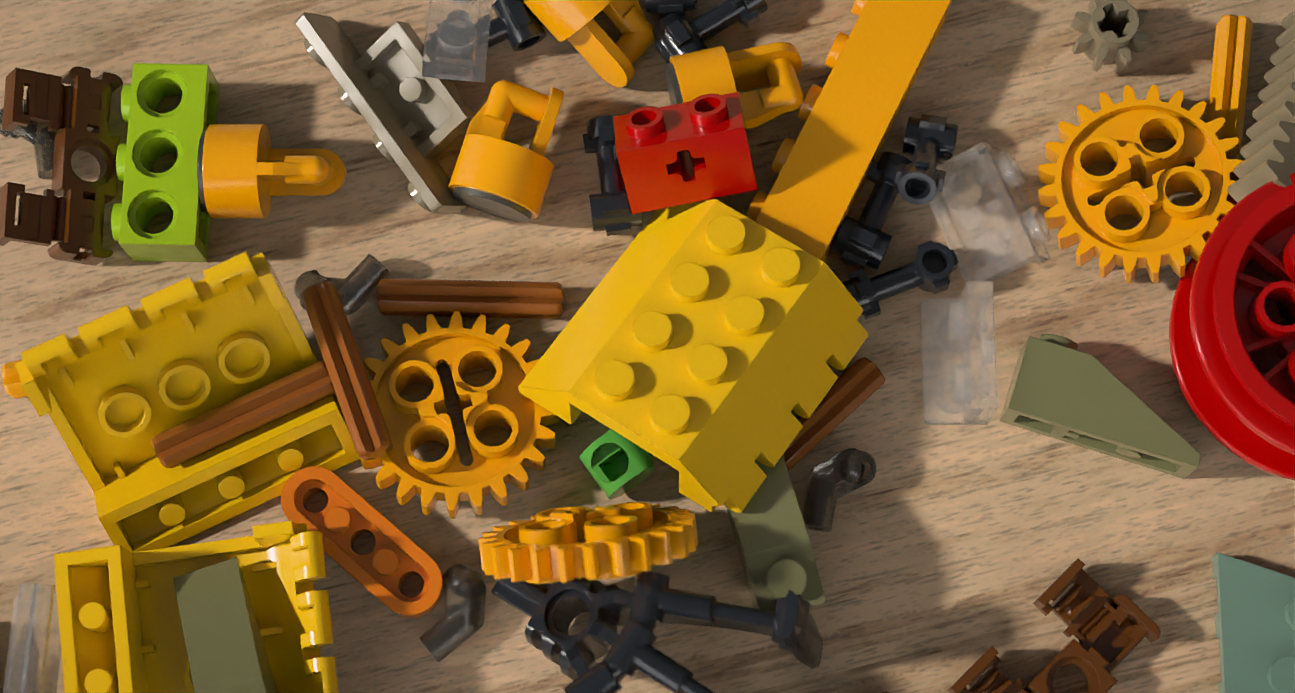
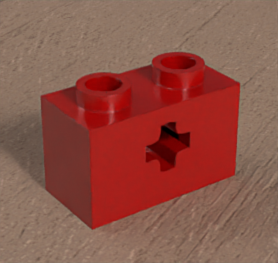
M739 92L724 95L705 94L689 102L659 108L646 106L637 108L629 114L613 117L616 153L632 214L758 190Z

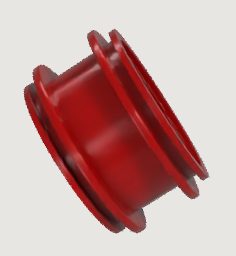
M1295 173L1289 175L1292 182L1291 185L1284 188L1271 181L1239 201L1217 224L1207 239L1198 262L1191 258L1185 267V276L1180 278L1173 297L1169 319V343L1172 363L1181 391L1194 414L1211 435L1245 462L1273 475L1295 480ZM1252 258L1280 281L1270 284L1242 272L1248 261ZM1274 301L1281 317L1290 322V325H1277L1271 321L1265 313L1264 302ZM1278 345L1279 348L1275 352L1283 360L1265 375H1262L1249 355Z

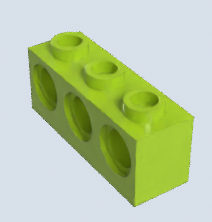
M133 63L131 84H125L122 88L121 112L123 120L128 122L127 143H120L117 148V176L124 183L122 203H115L112 209L111 230L113 239L119 241V245L133 261L208 262L211 217L208 212L203 210L200 202L197 157L202 132L207 130L209 124H217L220 85L208 64ZM166 96H182L180 104L174 110L167 113L156 112L158 103ZM166 153L178 154L176 163L171 169L163 173L151 172L152 164L159 156ZM162 212L173 213L172 222L166 230L157 234L146 233L148 222L153 216Z

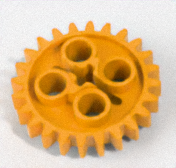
M1153 84L1145 100H1137L1135 92L1130 85L1124 88L1123 102L1116 104L1105 92L1099 93V111L1094 113L1088 107L1079 104L1076 106L1079 125L1075 126L1069 122L1060 121L1058 123V134L1063 143L1046 142L1045 144L1046 158L1051 163L1039 165V181L1046 184V186L1038 189L1040 206L1051 207L1044 213L1046 228H1061L1057 234L1058 247L1061 250L1077 243L1079 244L1076 250V264L1080 267L1094 257L1099 258V274L1102 278H1105L1114 266L1118 265L1124 268L1125 282L1131 284L1136 276L1137 269L1146 268L1151 281L1155 284L1159 283L1161 266L1168 264L1179 277L1185 276V257L1190 255L1198 262L1207 239L1217 224L1235 206L1234 204H1237L1227 190L1231 184L1239 180L1233 171L1244 160L1233 158L1239 154L1240 141L1238 137L1221 139L1225 134L1226 128L1224 117L1216 118L1208 123L1204 122L1207 109L1205 101L1202 100L1195 104L1190 110L1184 109L1182 90L1178 89L1168 103L1160 101L1158 86ZM1161 138L1170 141L1174 146L1168 151L1158 153L1146 149L1144 144L1152 139ZM1098 161L1108 162L1115 167L1112 172L1103 176H1094L1084 170L1091 163ZM1187 161H1191L1195 164L1194 167L1181 165L1182 163ZM1141 178L1142 182L1146 186H1152L1149 188L1142 189L1141 184L1138 181L1133 180ZM1189 191L1196 194L1200 200L1191 206L1184 207L1175 205L1168 198L1175 192ZM1090 200L1102 201L1096 206L1088 203ZM1121 214L1133 215L1140 221L1136 227L1129 230L1116 229L1110 226L1108 222L1113 217Z
M459 311L453 312L449 328H440L433 314L427 315V332L420 335L408 323L403 324L405 343L399 346L393 341L383 338L381 346L386 360L383 362L366 357L364 360L365 369L373 379V381L370 380L393 447L388 454L368 461L361 459L363 468L367 470L382 466L376 476L377 486L380 490L399 482L396 495L398 503L402 506L409 502L415 494L421 495V506L424 515L430 514L438 500L446 501L450 518H456L460 501L468 500L477 516L483 515V497L489 494L502 506L507 505L506 485L508 483H512L524 491L529 488V478L524 470L525 466L543 471L546 467L545 456L536 447L552 448L556 443V433L544 426L559 422V417L519 393L518 389L521 382L540 360L537 359L526 363L531 354V342L525 339L511 347L509 345L511 337L510 326L507 324L500 327L494 335L488 334L486 316L482 314L477 318L472 329L463 328ZM441 363L449 366L460 413L463 414L465 435L473 458V462L469 466H464L460 462L451 419L446 412L444 392L437 372V366ZM482 367L490 370L495 375L489 384L481 387L467 385L462 380L463 375L473 368ZM421 382L433 389L431 394L420 402H409L399 396L401 391L411 383ZM488 426L503 427L511 434L510 438L499 446L490 447L477 440V435L480 431ZM427 441H437L443 443L448 448L447 453L435 462H424L414 456L415 450Z
M627 502L604 507L596 505L595 509L585 506H565L546 509L530 516L531 520L509 521V525L495 526L493 531L483 532V537L479 538L481 564L485 575H494L497 580L511 577V582L526 581L529 583L568 582L576 577L579 579L586 577L589 580L630 577L643 571L651 570V565L673 564V559L687 558L688 553L696 552V546H698L695 513L690 514L689 509L679 510L678 506L661 508V504L652 505L648 502Z

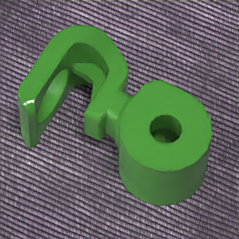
M612 429L590 444L579 457L610 500L618 498L639 485L656 469L653 464L652 454Z

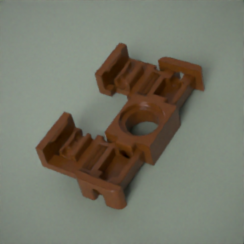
M73 67L62 77L21 68H15L6 76L2 130L13 131L17 126L27 127L30 120L40 122L41 125L48 123V131L56 132L58 129L63 130L55 135L52 189H46L43 195L25 193L24 184L7 182L0 188L1 246H4L9 241H16L48 247L51 245V241L58 243L48 249L50 257L55 260L87 265H98L111 257L113 251L102 249L105 204L117 197L116 154L120 144V137L109 135L111 93L123 85L121 77L108 72H103L98 77H90L91 70L83 67ZM24 86H27L25 114H22ZM87 127L94 128L92 131H87ZM75 151H86L97 159L100 166V175L97 181L88 182L75 174L71 165L72 154ZM20 196L17 225H15L16 198Z
M1078 558L1033 604L1045 616L1052 611L1068 626L1062 633L1068 638L1072 635L1075 636L1081 644L1075 639L1068 642L1024 688L1029 693H1055L1052 684L1054 674L1060 667L1072 666L1081 670L1088 681L1087 693H1107L1117 682L1110 673L1145 637L1151 643L1158 640L1161 634L1160 628L1126 595H1117L1109 601L1115 607L1114 609L1106 601L1110 595L1082 569L1085 564ZM1074 583L1075 585L1053 607L1049 604L1051 600L1054 602ZM1128 616L1134 618L1138 624H1135ZM993 646L987 649L947 690L949 693H1027L1022 688L1025 683L1020 678H1017L1013 683L997 668L1002 660L997 656L999 652ZM990 666H992L993 668L972 688L971 691L966 687L967 685L971 687L987 671V669Z

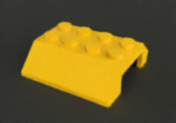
M717 199L703 200L657 209L521 382L518 389L519 393L571 425L582 411L675 468L679 471V493L711 513L716 507H722L723 504L730 510L741 513L767 477L754 461L757 459L760 463L770 468L777 464L803 427L790 411L793 410L803 418H810L838 379L826 362L839 370H844L867 339L869 333L857 320L864 309L824 261Z
M243 252L203 270L204 279L194 282L191 277H188L141 298L142 306L135 310L125 305L77 327L79 335L70 338L63 333L21 352L23 360L15 363L21 387L38 416L42 417L49 414L92 488L98 519L114 545H121L130 552L167 548L280 496L286 481L300 469L318 466L335 471L360 459L334 394L173 468L164 467L155 453L152 442L155 435L318 362L281 283L263 252L253 257H249L247 252Z
M291 520L252 526L253 536L140 552H130L121 545L53 554L64 692L195 693L173 578L237 557L241 565L278 693H339L335 657H321L320 647L334 644L328 590L314 591L313 586L314 581L327 578L322 532L307 531V524H298Z

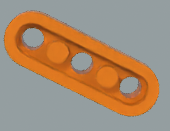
M318 466L300 469L289 477L281 494V505L285 516L294 523L307 524V531H321L324 552L388 609L401 617L418 618L427 615L438 606L444 594L445 582L442 571L436 562L329 469ZM317 492L327 494L328 504L323 511L311 513L307 510V500L312 494ZM364 533L374 535L376 545L369 554L359 555L355 553L353 545L359 535ZM410 575H418L424 581L423 590L415 597L404 596L401 592L403 580Z

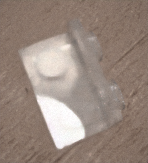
M981 142L936 166V169L946 171L942 192L937 191L934 199L929 204L949 248L955 252L959 261L957 266L968 289L976 290L1030 262L1040 265L1051 259L1045 243L1051 240L1050 231L1038 209L1034 206L1028 209L1019 189L1020 186L1025 184V178L1018 162L1010 151L1002 153L999 148Z
M993 281L966 282L959 298H926L920 304L923 418L927 425H988L998 410Z

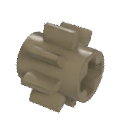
M1091 0L1089 3L1090 14L1076 12L1070 27L1075 31L1084 33L1076 40L1072 51L1074 54L1084 52L1093 61V71L1097 72L1102 65L1116 63L1117 67L1124 71L1132 60L1131 51L1143 52L1150 40V37L1137 31L1143 25L1148 12L1147 10L1136 11L1127 0ZM1101 26L1103 27V29H1104V31H1105V32H1103V33H1102V31L1100 30V27H1101ZM1115 32L1119 33L1120 38L1116 36Z

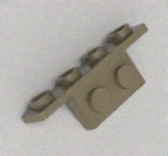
M303 12L295 20V23L307 38L304 41L306 50L315 61L330 70L340 84L338 93L341 99L352 111L362 115L375 134L372 138L377 149L388 160L397 163L410 181L407 187L413 199L422 208L435 214H460L467 205L452 196L453 192L448 188L450 177L439 164L436 157L468 128L469 122L476 114L410 24L396 21L374 44L360 55L333 17Z

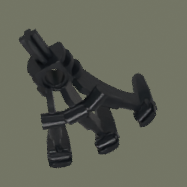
M643 571L636 575L634 591H625L617 585L605 586L598 580H589L586 577L581 579L576 577L568 582L558 581L553 584L529 583L526 581L511 582V577L495 579L497 582L491 590L493 595L531 617L525 627V637L532 646L542 650L547 659L560 665L564 675L574 680L564 687L565 693H617L622 689L620 682L626 676L632 678L637 669L674 693H715L693 679L692 671L653 647L654 642L658 638L653 634L655 627H660L663 624L709 626L772 636L771 640L779 644L780 649L790 651L801 663L811 669L819 666L821 662L823 641L814 618L810 613L811 604L803 600L802 595L795 594L792 590H788L786 597L777 599L775 612L717 602L716 597L712 595L669 588L670 578L667 575L652 571ZM590 612V621L586 628L576 635H569V627L573 619L581 613ZM625 625L620 634H618L617 626ZM606 654L604 659L597 664L595 660L603 657Z

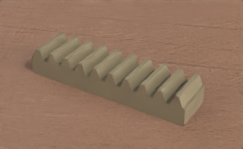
M1295 10L1281 22L1286 31L1276 38L1275 42L1280 49L1270 56V61L1274 67L1264 75V79L1269 85L1258 94L1263 104L1253 110L1252 116L1257 122L1246 131V135L1252 141L1241 148L1240 154L1245 160L1237 165L1233 171L1239 180L1231 184L1227 190L1237 203L1268 182L1273 181L1274 184L1284 188L1292 184L1289 175L1295 173Z

